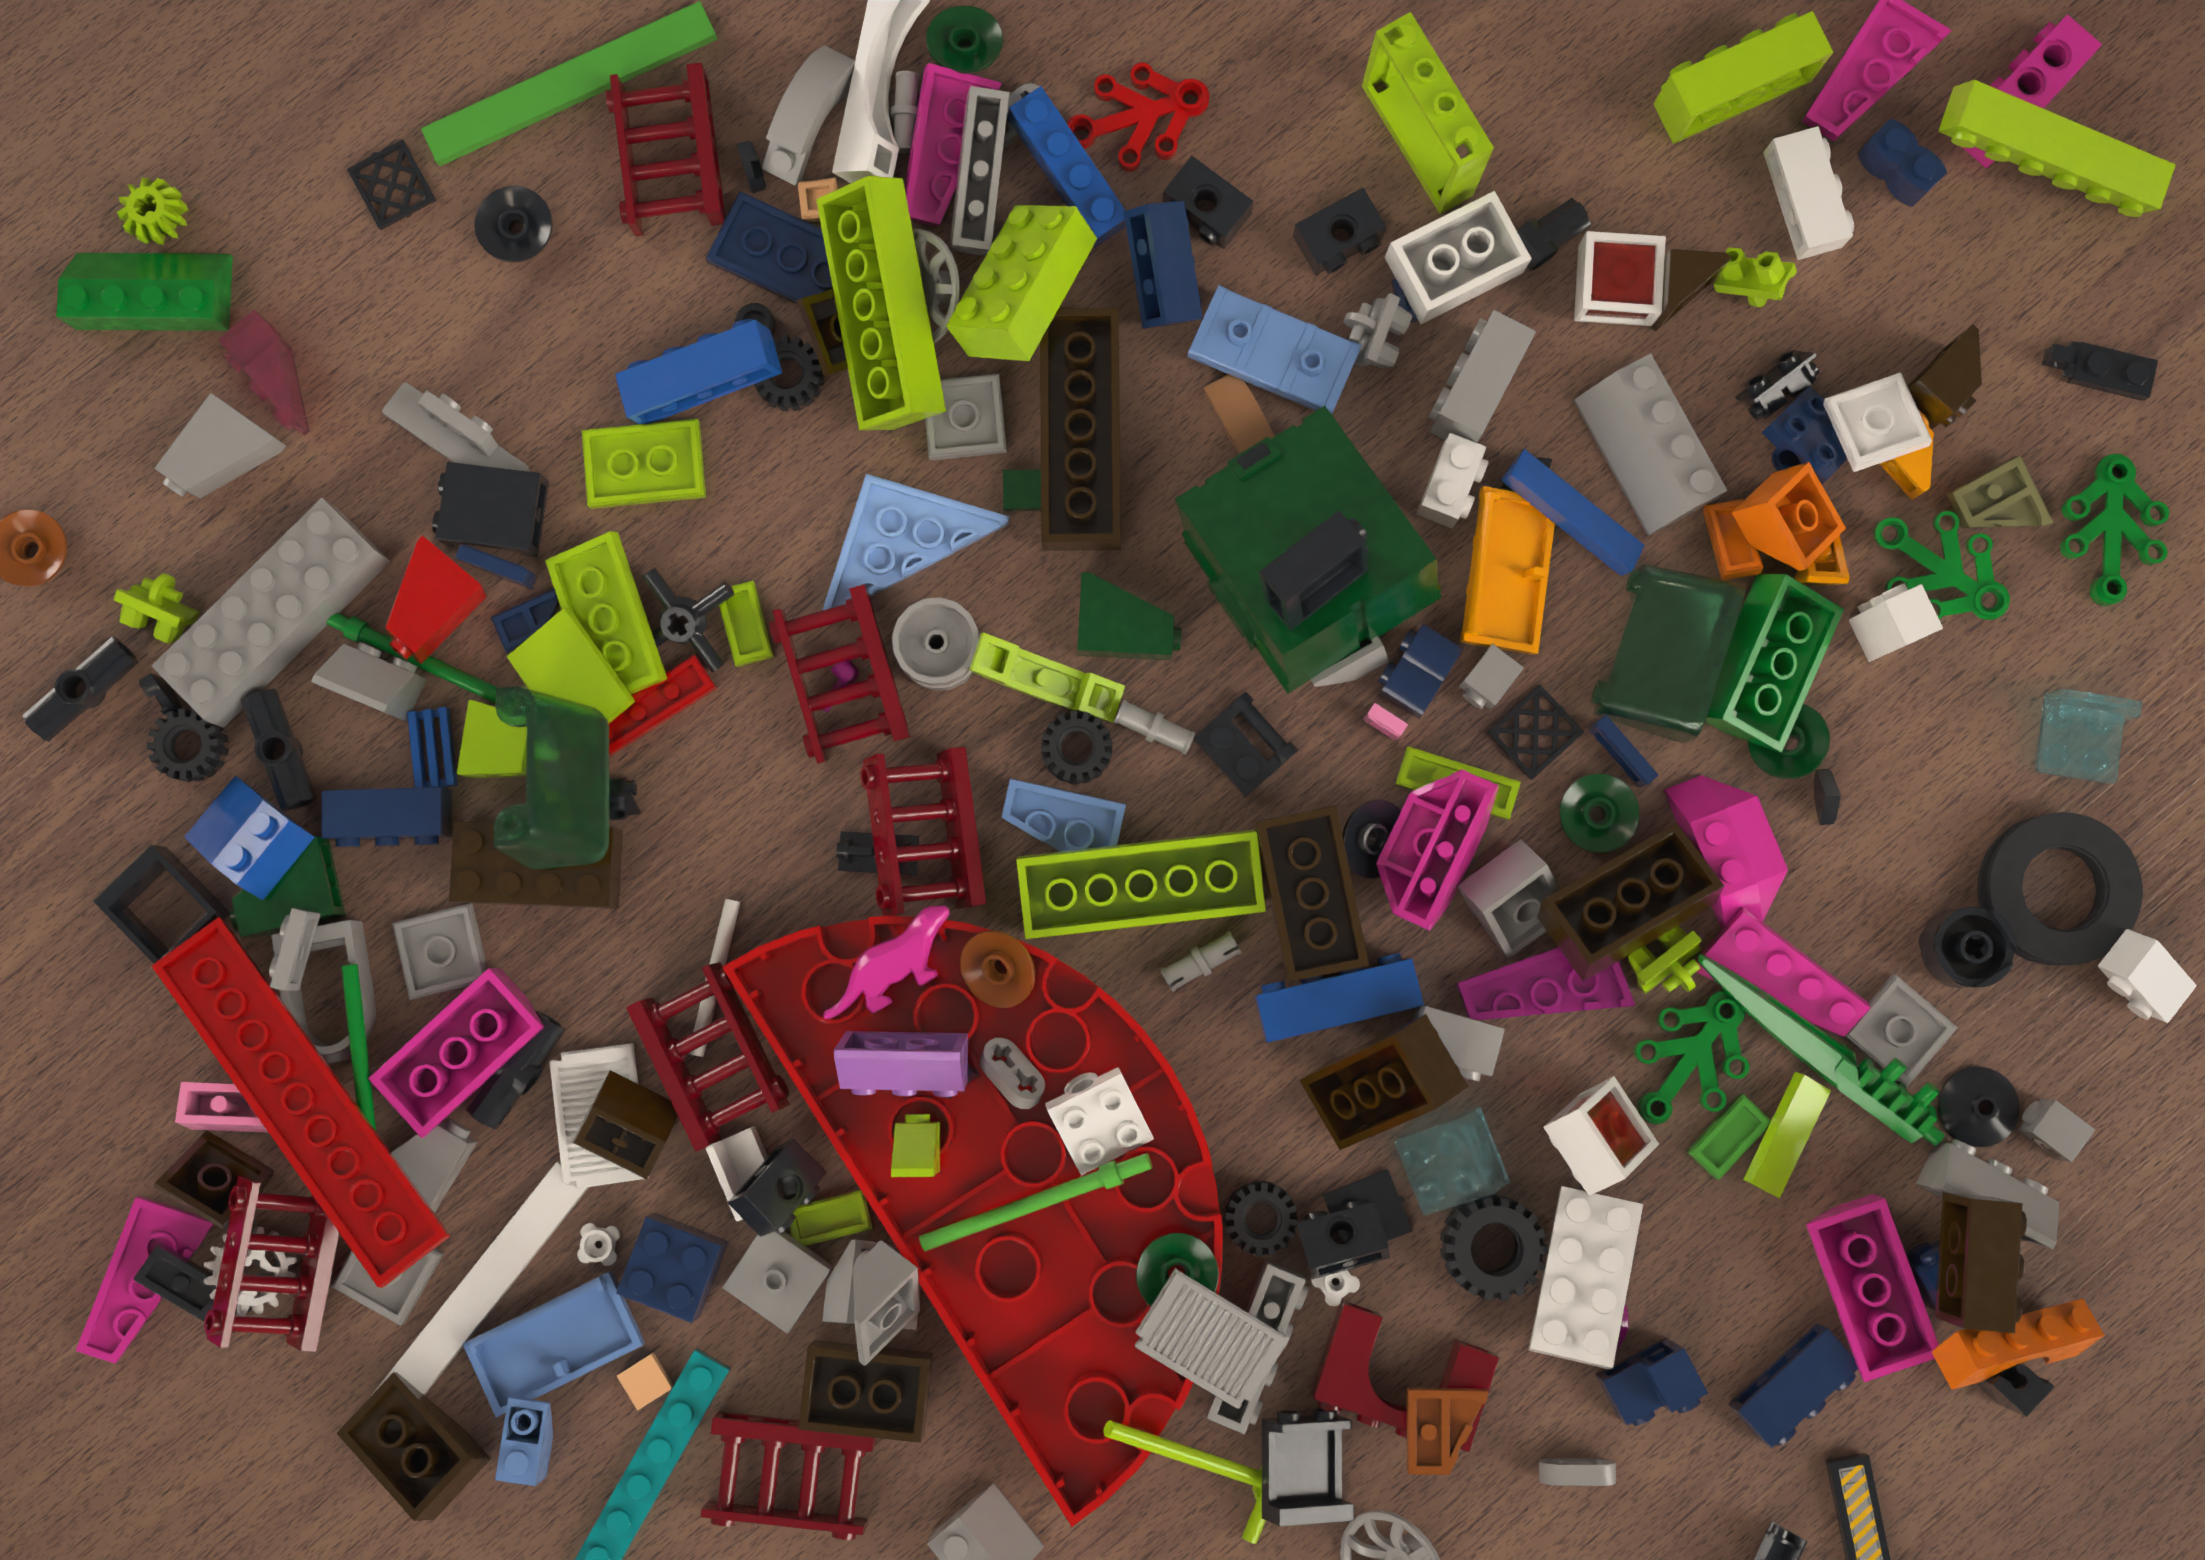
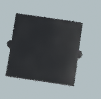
M1388 1169L1322 1194L1329 1213L1341 1211L1344 1205L1353 1201L1364 1200L1366 1204L1375 1201L1387 1241L1412 1232L1402 1206L1404 1198L1400 1195L1398 1196ZM1348 1230L1337 1231L1342 1244L1348 1243L1353 1238V1234Z

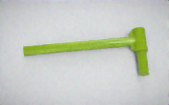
M1111 1420L1105 1424L1104 1436L1252 1485L1256 1503L1242 1538L1252 1544H1257L1266 1520L1262 1519V1466L1260 1470Z

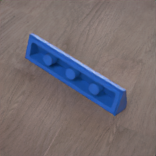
M1522 449L1501 478V481L1620 576L1631 573L1645 545L1526 449Z

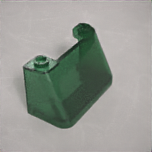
M1642 564L1638 570H1632L1626 584L1625 591L1631 593L1630 601H1633L1611 673L1606 677L1605 681L1598 680L1591 696V703L1596 704L1593 715L1599 717L1607 715L1614 722L1683 744L1696 738L1705 724L1743 602L1745 586L1721 579Z
M510 686L496 688V712L500 720L510 727H527L526 804L506 807L498 814L494 824V848L532 870L587 865L598 862L608 851L609 724L607 718L592 706L526 687Z

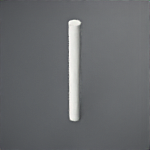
M725 899L710 964L721 962L723 966L726 965L741 903L739 901ZM715 995L700 1002L693 1032L712 1023L717 1003ZM707 1044L688 1054L704 1057Z

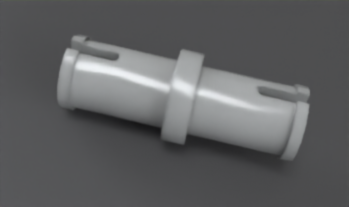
M898 71L895 74V105L891 107L890 116L894 118L893 134L899 147L898 154H910L918 109L920 74L913 71Z
M1123 700L1114 720V723H1119L1146 736V741L1152 743L1155 740L1182 752L1184 755H1186L1195 736L1194 731H1189L1164 719V714L1157 711L1155 715L1128 703L1126 700Z
M1228 931L1223 936L1200 949L1197 946L1190 949L1191 954L1166 968H1162L1160 971L1170 989L1174 992L1177 988L1202 974L1207 977L1212 974L1211 969L1242 952L1231 932Z

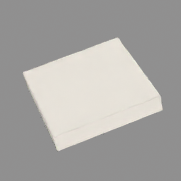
M1901 372L1836 394L1824 400L1823 405L1853 472L1930 446L1932 442Z

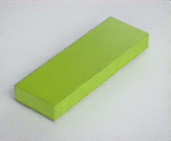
M1409 746L1406 747L1395 785L1414 791L1462 769L1499 786L1490 815L1505 820L1510 819L1521 784L1520 781Z
M1794 1072L1745 1174L1744 1181L1780 1199L1830 1095V1089L1804 1074Z

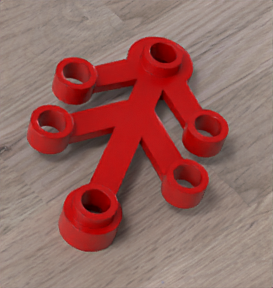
M1137 63L1130 72L1132 85L1139 90L1152 87L1168 97L1154 101L1117 83L1111 75L1103 74L1097 77L1094 82L1095 96L1101 101L1113 99L1131 109L1097 120H1093L1084 114H1077L1068 120L1067 125L1074 134L1078 130H1084L1088 133L1086 139L1078 140L1082 147L1086 149L1093 145L1096 137L1137 124L1128 144L1122 147L1118 153L1120 168L1126 172H1133L1141 164V152L1159 117L1173 112L1174 114L1166 132L1156 138L1154 150L1157 157L1162 160H1170L1176 155L1178 149L1177 141L1188 119L1203 114L1208 108L1210 95L1204 83L1192 78L1184 79L1177 83L1153 71L1149 64ZM1140 71H1144L1149 77L1145 81H1140L1136 79L1135 75ZM1103 83H1108L1113 88L1110 92L1104 93L1099 90V86ZM1187 95H1194L1197 98V102L1187 104L1183 98ZM1162 142H1170L1173 148L1165 152L1159 148V145ZM1131 153L1137 157V160L1129 164L1124 162L1122 158L1124 155Z

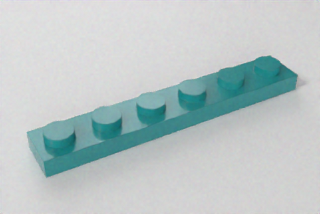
M698 1348L694 1350L575 1560H622L730 1372L731 1367Z

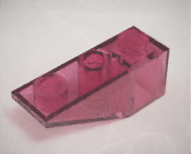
M253 310L218 339L227 350L223 357L238 373L244 370L252 380L247 383L248 386L263 402L269 399L274 404L276 409L272 414L287 430L294 427L306 435L309 432L292 348L267 319L256 310Z

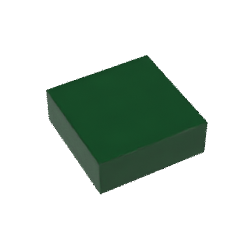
M1003 470L1004 511H1041V470Z

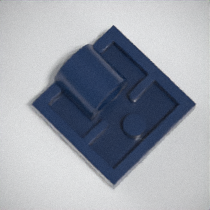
M1811 386L1803 391L1762 434L1776 447L1772 453L1771 460L1777 471L1809 462L1819 481L1823 484L1847 460V456L1823 405L1825 399Z

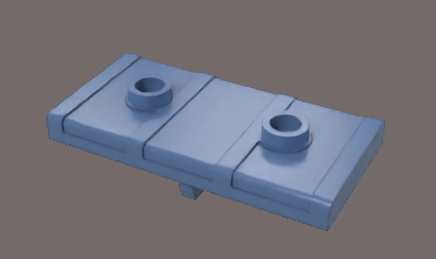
M1218 285L1187 357L1314 411L1326 406L1329 412L1333 414L1362 345L1320 329L1316 325L1301 321L1277 311L1271 306L1258 303Z
M612 1271L463 1343L495 1417L506 1413L508 1397L510 1396L533 1400L645 1344L625 1298L616 1294L619 1285Z

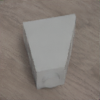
M210 393L154 469L166 476L163 484L183 497L186 492H189L201 499L278 455L285 449L286 445Z
M452 1119L448 1123L445 1121L441 1122L425 1138H421L417 1134L391 1152L434 1213L478 1143L477 1140L468 1136L471 1132L469 1128Z

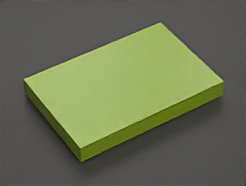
M698 419L581 430L587 505L590 509L706 498L701 431Z
M563 608L507 656L571 750L580 749L636 702L571 609Z

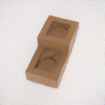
M1228 374L1203 387L1205 397L1223 423L1224 431L1238 454L1266 437L1270 439L1275 437L1245 381Z

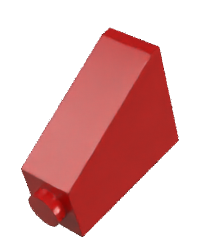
M423 535L416 542L385 627L392 639L389 643L390 647L405 660L412 656L420 664L487 598L482 585Z

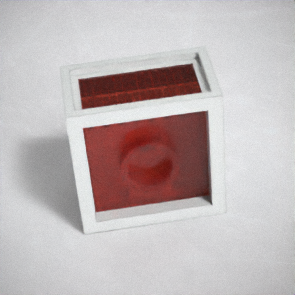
M1587 231L1578 245L1574 321L1652 326L1662 313L1666 236Z
M1614 1076L1578 1094L1543 1126L1549 1135L1551 1143L1559 1150L1571 1168L1573 1176L1582 1185L1588 1196L1626 1179L1659 1145Z

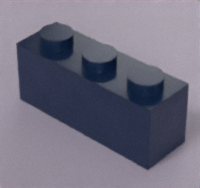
M1184 201L1146 204L1124 211L1142 328L1179 325L1203 319Z
M442 787L323 790L322 838L335 841V847L339 848L360 847V840H375V846L381 847L400 846V839H414V845H439V838H452V791Z
M1816 1323L1728 1405L1761 1442L1770 1448H1773L1776 1444L1781 1446L1795 1435V1427L1805 1417L1808 1419L1812 1418L1823 1410L1826 1405L1824 1400L1835 1390L1841 1391L1854 1381L1856 1378L1854 1373L1858 1370L1852 1354L1828 1328Z

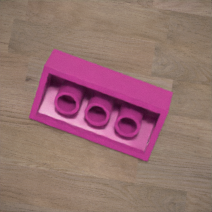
M488 968L368 1079L421 1138H425L540 1032L544 1026L528 998L505 972L499 968Z
M1870 1194L1835 1206L1807 1222V1230L1862 1381L1867 1382L1935 1359L1932 1351L1939 1346L1886 1199Z

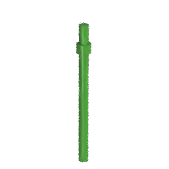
M1145 1153L1120 1163L1114 1160L1100 1165L1099 1170L920 1235V1244L923 1250L927 1251L1105 1186L1107 1189L1121 1185L1123 1184V1179L1152 1169L1150 1157Z

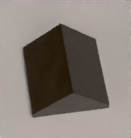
M1670 249L1664 260L1662 313L1651 327L1655 331L1660 329L1712 284L1732 260L1731 256L1725 252Z
M833 289L797 300L824 376L827 377L847 370L848 366Z
M206 1130L154 1183V1188L219 1228L225 1229L229 1226L231 1216L229 1195L232 1188L237 1186L238 1176H247L260 1182L259 1193H262L273 1176L274 1170Z

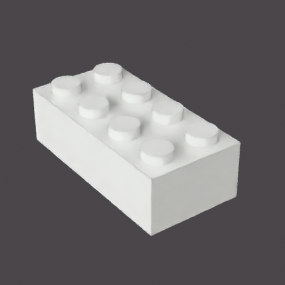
M1561 1186L1529 1351L1605 1369L1613 1368L1643 1204L1596 1193L1588 1196L1586 1191Z

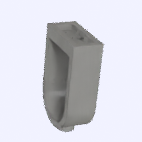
M347 920L317 926L310 952L346 945L349 965L358 964L367 1040L374 1029L377 1010L362 921ZM280 933L271 935L274 956L279 954L283 941ZM301 986L299 991L280 990L281 1000L319 1053L325 1055L327 1064L351 1059L349 1035L337 1044L327 1045L316 1039L310 1032L305 1016Z

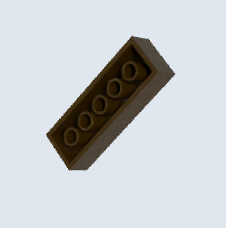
M1059 308L1040 341L1043 551L1121 550L1119 308Z

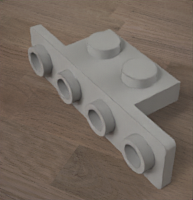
M403 383L382 409L386 417L454 463L530 472L529 467L525 463L498 446L490 434L493 431L491 426L475 415L468 419L459 412L461 410L460 405L443 393L438 398L428 390L422 394L408 383Z

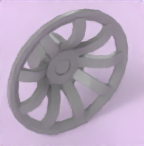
M912 229L914 239H916L915 247L928 316L930 315L933 321L939 325L938 329L932 333L933 343H936L948 331L946 324L959 301L958 270L951 251L939 236L927 230ZM927 241L935 245L940 251L932 258L930 263L925 255ZM945 261L947 263L949 272L946 270H939L940 266ZM948 309L946 317L939 310Z
M1370 1510L1361 1513L1354 1518V1521H1350L1341 1539V1560H1352L1351 1549L1358 1554L1379 1558V1560H1440L1437 1551L1418 1527L1398 1514L1385 1510ZM1375 1520L1393 1523L1390 1534L1391 1539L1384 1537L1378 1531ZM1363 1524L1369 1538L1378 1546L1362 1543L1355 1537V1533ZM1403 1529L1409 1532L1402 1535Z

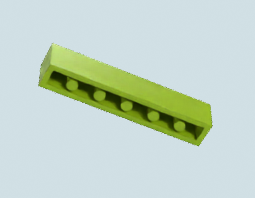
M1975 79L1953 87L1938 131L1952 137L1951 142L1957 146L1965 148L1976 147L1985 151V156L1991 160L2012 162L2019 165L2018 170L2022 173L2033 176L2043 175L2053 179L2052 184L2056 187L2068 190L2077 189L2086 193V199L2096 203L2113 204L2119 207V213L2131 217H2140L2142 213L2161 209L2176 164Z

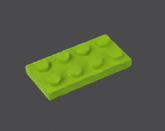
M609 531L545 560L561 610L563 608L571 609L630 694L667 680L618 532Z

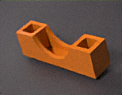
M2082 1298L2021 1314L2020 1321L2015 1325V1333L1976 1329L1959 1330L1935 1348L1932 1354L1951 1390L1983 1382L2010 1367L2032 1359L2043 1357L2045 1363L2049 1364L2078 1356L2105 1335Z

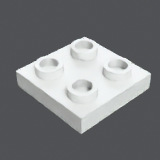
M1119 1067L1099 1077L1092 1072L1078 1075L1067 1083L1064 1088L1065 1094L1045 1103L1047 1111L1081 1175L1154 1139Z

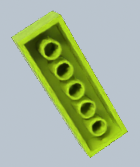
M866 176L816 199L859 431L894 430L946 412L903 178Z
M1254 829L1018 856L1016 859L1025 939L1266 912L1258 837Z

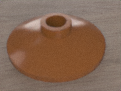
M24 509L12 512L0 520V578L16 586L34 587L46 583L60 571L67 556V539L61 525L53 517L38 510ZM33 545H38L36 555L30 557V548Z
M991 930L978 933L964 946L960 959L961 973L967 987L979 1000L993 1007L1010 1008L1020 1004L1029 996L1035 983V969L1028 951L1018 940L1006 933ZM1000 961L1005 964L1006 968L1001 965Z

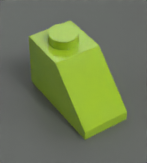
M905 1114V1122L895 1124L891 1177H934L940 1172V1122H930V1114Z

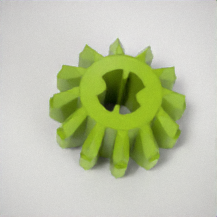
M142 177L139 188L133 184H127L131 193L128 197H118L119 202L125 207L116 212L118 217L125 222L123 225L124 230L131 236H136L144 244H149L153 240L158 245H164L167 234L172 238L178 239L175 228L177 226H187L186 220L181 215L189 211L187 205L181 200L183 197L181 192L175 187H169L165 180L159 178L152 182L149 178Z

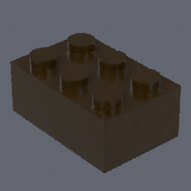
M1943 1192L1935 1318L1966 1329L2015 1333V1325L2020 1321L2022 1314L2021 1300L2017 1297L2018 1280L2022 1278L2024 1273V1259L2020 1254V1239L2025 1235L2027 1218L2025 1212L2022 1211L2023 1203L1989 1196Z
M813 1340L807 1349L798 1430L921 1443L925 1435L934 1353L884 1347L864 1366L859 1362L857 1344Z

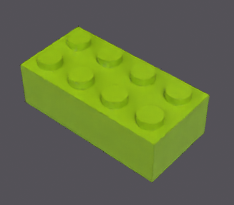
M1813 11L1800 17L1797 13H1793L1775 24V28L1763 33L1762 29H1757L1744 36L1740 40V44L1729 49L1727 45L1719 46L1706 54L1705 59L1698 63L1692 64L1691 61H1686L1673 68L1669 72L1668 80L1661 86L1662 90L1656 98L1654 106L1672 143L1675 144L1812 82L1833 54V50Z
M1014 206L946 324L948 330L969 357L1030 361L1097 240V237L1077 207Z

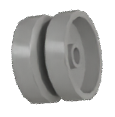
M942 597L926 598L910 605L897 619L892 634L893 653L905 675L918 686L933 691L952 690L967 682L974 674L969 671L980 633L971 614L957 602ZM936 638H942L944 645L940 649L935 650L929 646L930 643L936 644Z

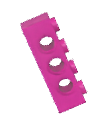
M2067 14L2056 26L2050 21L2037 34L2033 41L2038 46L2031 53L2024 48L2010 63L2008 68L2013 73L2006 80L1998 76L1990 86L2044 108L2102 44ZM2043 57L2051 59L2055 67L2049 66ZM2018 84L2024 85L2028 89L2029 95L2021 92ZM1962 147L1985 168H1988L1994 162V160L1985 156V151L1976 147Z

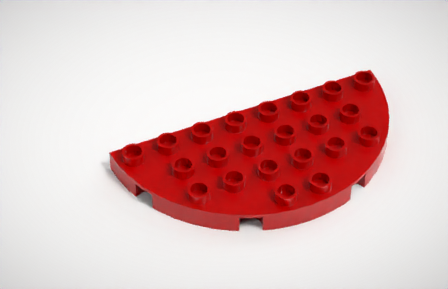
M916 916L868 917L866 920L848 921L826 927L816 926L800 930L761 945L722 966L897 1249L905 1259L917 1267L919 1284L1070 1526L1073 1527L1105 1503L1138 1471L1152 1453L1105 1437V1424L1111 1420L1159 1436L1175 1409L1180 1411L1194 1383L1135 1348V1343L1141 1337L1135 1332L1151 1308L1143 1299L1136 1281L1137 1264L1142 1252L1152 1241L1166 1234L1185 1233L1197 1237L1210 1248L1217 1261L1219 1279L1215 1293L1219 1295L1222 1276L1223 1227L1219 1211L1216 1180L1208 1145L1193 1106L1171 1065L1146 1031L1115 999L1079 971L1046 951L1021 940L1018 941L1028 951L1035 969V983L1029 996L1020 1004L1010 1008L993 1007L979 1000L969 990L963 979L960 959L964 946L972 937L978 933L991 930L969 923L945 920L933 940L927 962V967L935 970L938 976L919 986L914 974L910 973L903 980L890 984L882 996H889L893 1003L873 1014L866 1007V996L863 993L850 1007L831 1019H824L823 1017L824 1012L836 1005L845 994L852 970L861 954L872 946L901 935ZM1000 961L1001 965L1006 968L1005 964ZM846 1031L968 1033V1063L980 1075L971 1081L964 1091H959L951 1099L935 1096L933 1091L917 1090V1093L911 1096H897L892 1094V1090H876V1093L871 1095H855L851 1093V1089H840L834 1060V1049ZM994 1038L1010 1040L1040 1072L1045 1081V1088L1039 1103L1035 1107L1020 1109L1012 1105L980 1067V1058L985 1045ZM994 1054L992 1060L995 1062L998 1060L1006 1062L1007 1057L1004 1055L997 1057ZM1119 1067L1154 1139L1111 1161L1115 1160L1117 1163L1147 1153L1152 1163V1169L1123 1179V1184L1107 1189L1103 1186L927 1251L923 1250L919 1240L920 1235L1098 1171L1099 1167L1083 1175L1079 1173L1047 1111L1045 1103L1065 1094L1064 1088L1067 1083L1078 1075L1092 1072L1099 1077ZM1019 1084L1018 1090L1021 1092L1026 1089L1031 1092L1033 1089L1030 1085L1023 1087ZM905 1114H930V1122H940V1172L934 1177H891L895 1124L905 1122ZM1174 1265L1169 1269L1168 1275L1170 1277L1174 1269L1183 1273V1268L1179 1265Z

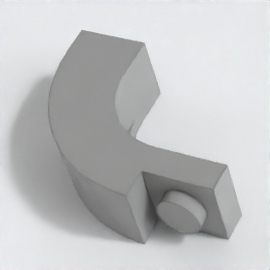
M825 45L808 57L790 82L771 122L766 136L770 143L762 166L763 170L795 186L798 185V182H802L813 144L824 120L832 108L848 96L855 60Z

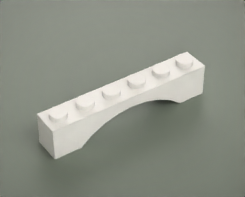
M868 0L832 173L849 183H853L866 176L892 178L894 176L899 147L894 138L889 118L891 76L897 55L907 33L930 0Z

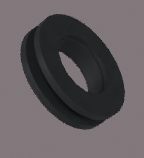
M2061 812L2025 819L2001 833L1991 844L1982 860L1977 881V893L1980 908L1992 910L2000 914L2011 925L2017 940V950H2014L2016 955L2039 964L2073 965L2091 962L2107 955L2125 930L2133 929L2141 909L2143 886L2139 866L2132 851L2115 831L2091 817ZM2053 848L2070 851L2081 858L2092 872L2096 887L2094 906L2087 918L2074 928L2066 930L2049 928L2036 920L2026 906L2022 891L2024 872L2032 859L2045 850Z

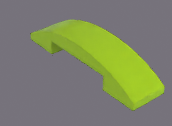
M984 632L980 635L969 671L1018 692L1072 711H1077L1078 713L1088 712L1091 716L1110 723L1114 722L1125 689V685L1093 673H1084L1020 649L1016 644Z

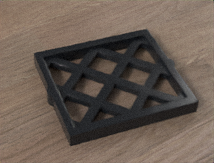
M403 139L380 152H374L372 156L347 169L380 230L405 217H410L414 212L437 201ZM399 151L396 163L384 160V157ZM405 154L413 168L402 166ZM373 163L376 164L372 176L360 173L361 169ZM381 166L394 169L390 181L378 178ZM399 171L412 174L408 186L396 183ZM417 176L425 191L414 188ZM359 179L370 181L367 192H365ZM376 183L388 187L384 199L372 196ZM394 188L406 192L402 204L390 201ZM412 194L424 197L422 201L411 207L408 206ZM371 201L382 204L379 216ZM388 206L400 209L398 214L384 219Z
M1539 685L1487 733L1503 749L1507 758L1512 759L1528 778L1533 780L1580 737L1584 731L1565 712L1564 707L1559 705ZM1534 697V710H1520ZM1539 697H1544L1553 706V711H1539ZM1514 715L1513 729L1500 728ZM1519 715L1533 716V730L1519 729ZM1539 716L1553 717L1552 730H1538ZM1558 717H1563L1571 725L1572 731H1558ZM1499 733L1513 734V748H1508L1499 738ZM1519 734L1533 735L1532 749L1518 748ZM1538 735L1552 736V750L1538 749ZM1558 736L1571 737L1557 750ZM1518 754H1532V768H1527L1518 759ZM1538 754L1551 755L1537 768Z

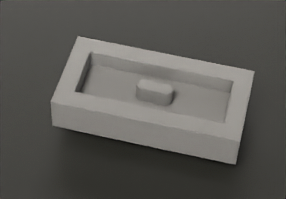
M291 908L290 915L284 918L280 929V937L283 938L279 954L273 957L269 968V976L272 977L271 988L283 991H299L321 913Z

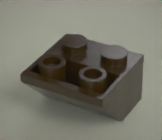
M609 1070L571 1143L647 1179L666 1144L678 1115L671 1100Z

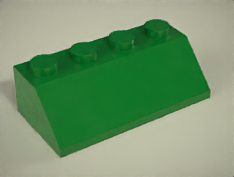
M76 253L58 278L56 317L76 330L229 331L233 256L231 254Z
M1787 574L1756 575L1695 717L1726 734L1782 753L1844 609Z

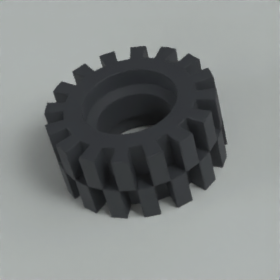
M781 335L782 340L776 341L773 337L779 362L784 360L796 361L802 367V377L792 387L779 386L775 383L773 377L758 382L754 386L762 399L766 400L773 408L778 406L781 411L788 412V408H793L794 411L801 410L800 405L804 403L808 407L813 403L811 398L813 396L818 398L820 395V385H824L823 371L816 352L808 342L805 344L801 338L796 336L794 340H791L788 335Z
M178 709V712L169 711L165 713L167 716L166 720L159 718L155 722L159 728L158 730L150 729L148 735L154 737V742H147V749L154 752V754L149 755L151 762L158 764L155 768L159 772L167 774L166 776L187 782H191V780L199 782L205 780L204 776H214L216 774L215 767H223L225 762L220 760L222 754L228 756L229 752L228 748L223 747V743L229 742L228 735L221 733L224 728L203 720L195 710ZM195 731L201 738V750L195 758L184 761L176 754L175 742L183 732Z
M1070 711L1069 714L1064 715L1062 713L1057 716L1055 721H1051L1048 724L1047 730L1042 736L1041 753L1048 770L1059 780L1070 782V784L1082 782L1085 784L1094 778H1098L1102 775L1104 769H1107L1112 756V739L1109 730L1098 717L1095 718L1085 711L1083 713ZM1072 733H1082L1092 742V753L1083 762H1071L1062 754V742Z
M1252 1181L1253 1183L1240 1186V1189L1233 1192L1230 1196V1200L1225 1207V1226L1231 1240L1242 1251L1255 1254V1256H1262L1264 1254H1269L1270 1256L1276 1254V1251L1287 1247L1290 1239L1293 1240L1298 1223L1297 1209L1291 1197L1280 1186L1278 1187L1268 1181ZM1259 1202L1271 1205L1277 1217L1276 1224L1272 1230L1264 1234L1252 1232L1245 1222V1215L1249 1207Z

